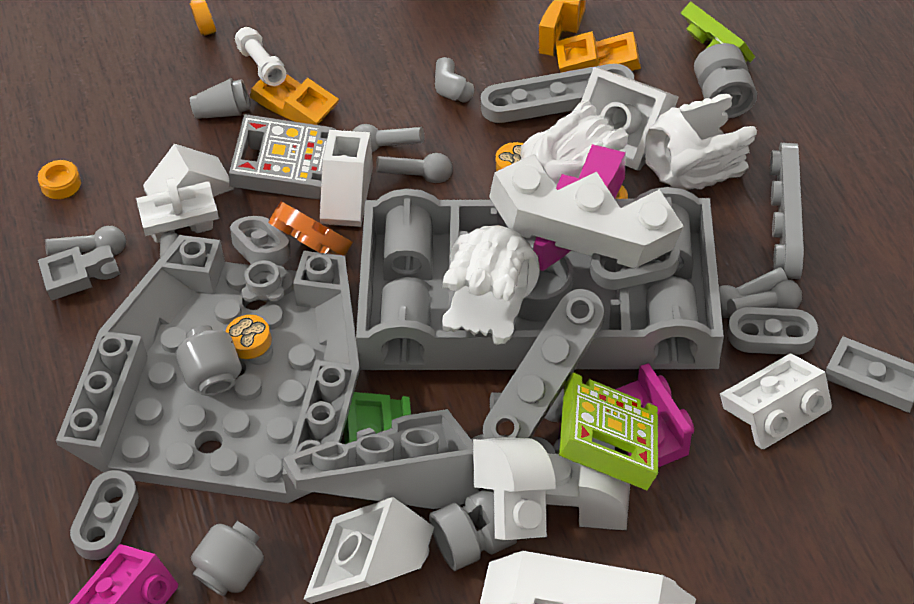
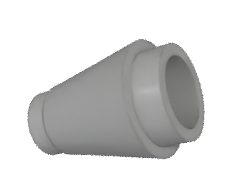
M230 78L190 97L192 112L196 119L242 116V111L250 110L251 108L248 92L242 79L234 81Z

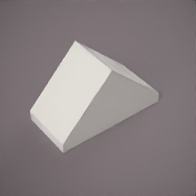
M174 144L143 185L147 196L169 191L166 179L175 178L177 189L209 181L213 197L234 189V187H229V176L218 157L178 144Z

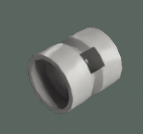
M728 43L716 44L706 48L698 55L694 62V71L704 99H712L720 94H730L733 97L731 100L732 106L725 111L728 118L742 115L752 108L757 99V91L740 48Z
M485 489L467 497L464 507L453 503L429 515V522L434 526L433 535L446 563L453 571L479 561L481 551L483 550L492 555L517 543V539H495L493 489Z

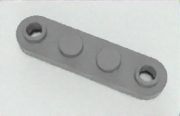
M606 64L595 66L634 80L633 72L624 65ZM594 67L491 85L481 94L482 115L489 121L505 123L572 111L581 102Z
M780 143L779 151L772 150L770 157V175H777V181L772 182L771 205L778 206V212L773 214L772 236L780 237V244H775L773 268L781 267L787 279H800L803 269L804 244L798 143Z
M576 289L567 293L561 299L486 417L483 425L485 439L510 437L531 439L564 388L569 376L574 372L603 326L605 320L604 306L601 299L594 292L586 289ZM577 305H586L589 308V313L586 317L578 319L572 315L573 309ZM505 421H510L514 424V432L508 437H502L498 433L500 424Z

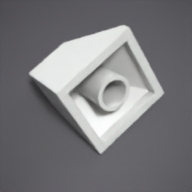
M594 67L581 102L590 101L591 105L596 108L597 112L595 115L607 118L609 121L608 125L614 126V130L619 128L625 129L629 135L628 143L619 151L626 152L625 166L640 170L646 162L644 154L645 133L651 125L657 122L661 114L676 106L679 97L644 83Z
M394 497L334 517L304 600L312 604L420 569L429 554L428 545L434 526Z

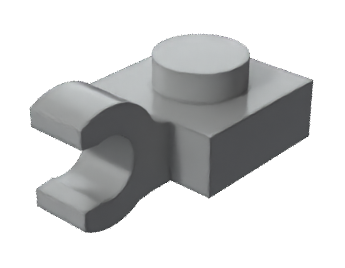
M110 245L100 246L82 255L78 246L38 260L51 301L91 288L90 277L106 280L120 274Z

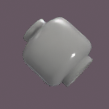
M208 325L190 330L186 334L187 338L179 344L176 351V357L188 388L200 391L201 395L204 396L217 395L232 388L235 385L234 379L239 376L242 366L231 335L223 330H213Z
M238 521L232 528L225 524L214 525L191 556V561L196 567L193 576L221 596H225L228 591L232 593L243 591L264 561L261 550L255 545L260 537Z

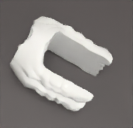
M720 94L712 99L705 98L703 101H694L690 105L683 104L680 108L672 107L669 111L661 114L657 122L648 128L644 140L646 164L659 177L660 182L668 184L673 188L684 190L703 189L705 186H712L728 178L740 177L749 169L748 163L745 161V154L750 153L748 145L754 141L757 134L755 126L743 127L733 133L723 134L720 129L728 120V115L725 111L732 106L731 100L733 97L730 94Z
M587 100L580 102L572 113L559 119L550 129L534 134L521 145V160L535 154L550 180L557 187L561 174L579 178L592 144L619 151L627 145L629 135L623 128L614 130V126L608 125L609 121L607 118L595 115L597 112L595 106L591 105V102Z
M500 225L483 226L468 234L460 235L452 247L450 254L451 264L449 270L445 273L442 288H449L455 291V294L452 298L451 308L443 315V330L455 333L463 328L465 331H470L474 336L479 331L484 336L491 333L494 344H506L513 336L514 321L518 316L523 299L531 293L537 284L540 274L538 255L533 251L530 243L516 231Z

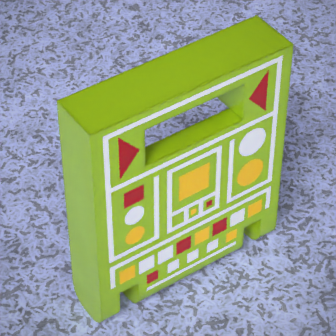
M572 372L564 387L559 456L648 490L658 475V407L647 403L642 408L640 399L591 379L586 384H582V376ZM592 438H595L597 440H600L602 442H605L607 444H610L632 454L631 456H627L625 454H622L620 452H617L615 450L592 442Z

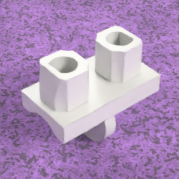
M175 178L166 179L169 191L136 198L145 236L151 235L157 243L160 242V238L164 233H175L174 229L190 226L191 231L196 233L212 230L213 220L219 219L209 181L177 189Z

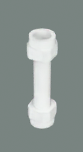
M250 27L241 28L235 35L237 48L242 55L252 57L258 65V76L261 80L270 86H278L283 83L286 78V70L281 60L276 56H269L263 48L262 37L256 30Z

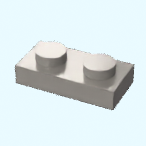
M842 336L826 368V379L910 413L914 405V364Z

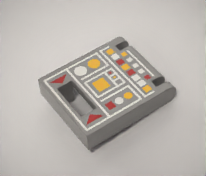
M244 114L229 171V187L321 200L323 156L329 130L336 129L327 126ZM248 143L250 149L260 150L257 162L244 160Z

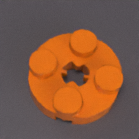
M282 201L268 222L284 233L291 234L292 237L319 253L346 257L353 244L349 239Z

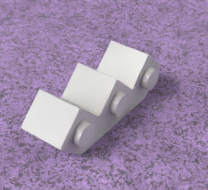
M535 154L494 172L489 198L507 227L526 238L534 235L555 241V246L589 256L597 253L618 259L617 264L637 268L673 250L684 227L660 189L620 208L597 172L557 190Z
M527 551L516 552L489 562L480 604H695L696 598L680 588L674 580L664 575Z

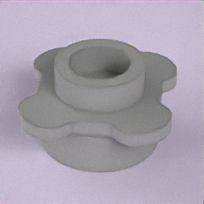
M262 260L254 262L245 270L246 287L241 291L243 299L249 302L256 299L278 301L284 296L282 280L287 277L284 267L276 265L271 261Z

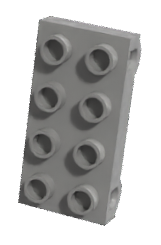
M664 187L649 190L640 194L635 199H615L619 207L622 208L660 189L684 226L676 242L679 246L680 255L675 273L659 281L617 290L605 289L596 284L591 277V256L571 250L566 256L544 271L540 270L536 286L522 301L520 311L514 321L513 336L506 344L499 345L494 344L491 333L484 336L479 331L474 336L470 331H465L463 328L455 333L452 331L446 332L443 330L442 322L443 315L451 308L452 298L455 294V291L449 288H442V283L446 271L450 268L451 250L458 237L468 234L477 228L480 229L483 226L500 225L507 227L491 200H439L434 195L414 189L394 190L382 195L378 200H365L356 331L360 370H517L561 299L567 293L576 289H586L594 292L601 299L605 310L603 326L576 369H639V366L649 363L652 369H719L724 335L710 198H697L694 194L684 189ZM531 235L530 238L523 237L526 241L530 243L531 248L534 251L533 244L537 236ZM654 259L650 262L655 264L660 263L661 261ZM608 269L607 271L618 272L619 270ZM577 305L573 309L572 315L578 319L584 318L588 315L589 308L586 305Z

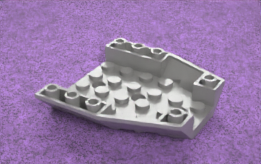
M179 235L99 330L57 436V445L103 473L111 470L123 471L129 474L134 481L283 503L292 502L311 493L310 491L296 490L283 467V457L329 441L341 443L360 372L345 256L303 251L298 270H286L287 277L282 280L284 296L278 301L261 300L267 304L258 310H250L246 308L250 302L243 299L241 294L242 289L246 287L244 272L250 265L225 262L220 240ZM243 315H257L268 323L272 337L269 349L261 356L253 359L239 358L242 370L245 373L234 379L235 385L232 388L212 396L201 395L200 391L188 388L176 357V351L179 344L187 338L186 334L190 330L208 325L213 330L226 331L227 326L234 319ZM207 441H218L222 444L213 453L206 454L198 451L200 446Z

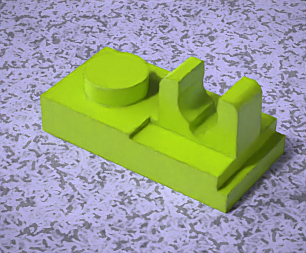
M691 1L682 10L681 14L689 24L686 28L687 32L701 44L706 40L711 42L706 48L716 44H733L741 49L745 62L749 61L751 63L755 58L742 39Z

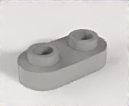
M248 216L240 218L231 224L232 244L250 264L266 260L282 266L290 259L288 237L281 230L270 225L268 218Z
M676 243L673 250L655 258L660 260V263L654 264L649 261L637 268L617 264L618 259L593 253L590 266L591 277L596 284L610 290L666 279L677 270L680 255L679 246ZM608 269H616V270H619V271H618V272H610V271H607V270H608Z
M745 307L738 309L731 315L727 337L736 349L747 353H791L793 355H800L810 351L815 345L818 324L812 315L798 309Z
M111 470L100 474L92 481L70 529V536L77 553L85 559L100 560L110 556L124 536L139 499L135 482L126 472ZM122 497L116 503H109L112 498ZM97 536H104L103 539L97 542H91Z

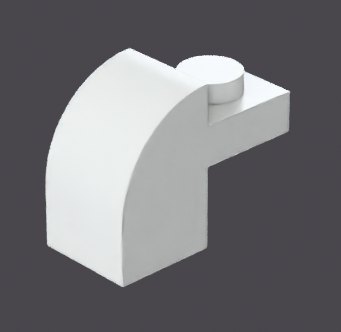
M530 438L473 439L474 487L494 490L495 539L515 540L547 537L546 490L556 489V480L551 460L544 447L536 440Z
M548 454L554 469L556 489L546 490V504L579 507V527L627 530L629 483L559 456V454Z

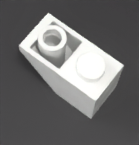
M329 130L322 164L320 224L361 227L365 200H367L373 169L370 132Z

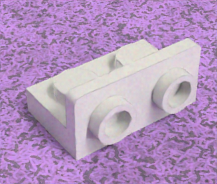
M791 353L720 393L723 409L751 425L755 445L761 449L771 446L832 408L825 371Z

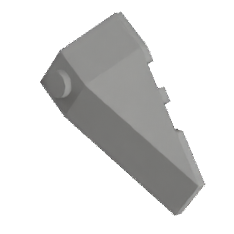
M448 409L405 415L393 419L392 428L375 434L374 430L367 428L357 432L356 441L347 444L329 441L283 457V467L296 490L374 501H383L394 497L404 505L431 509L444 508L453 503L460 506L465 504L467 497L479 492V488L474 487L473 441Z

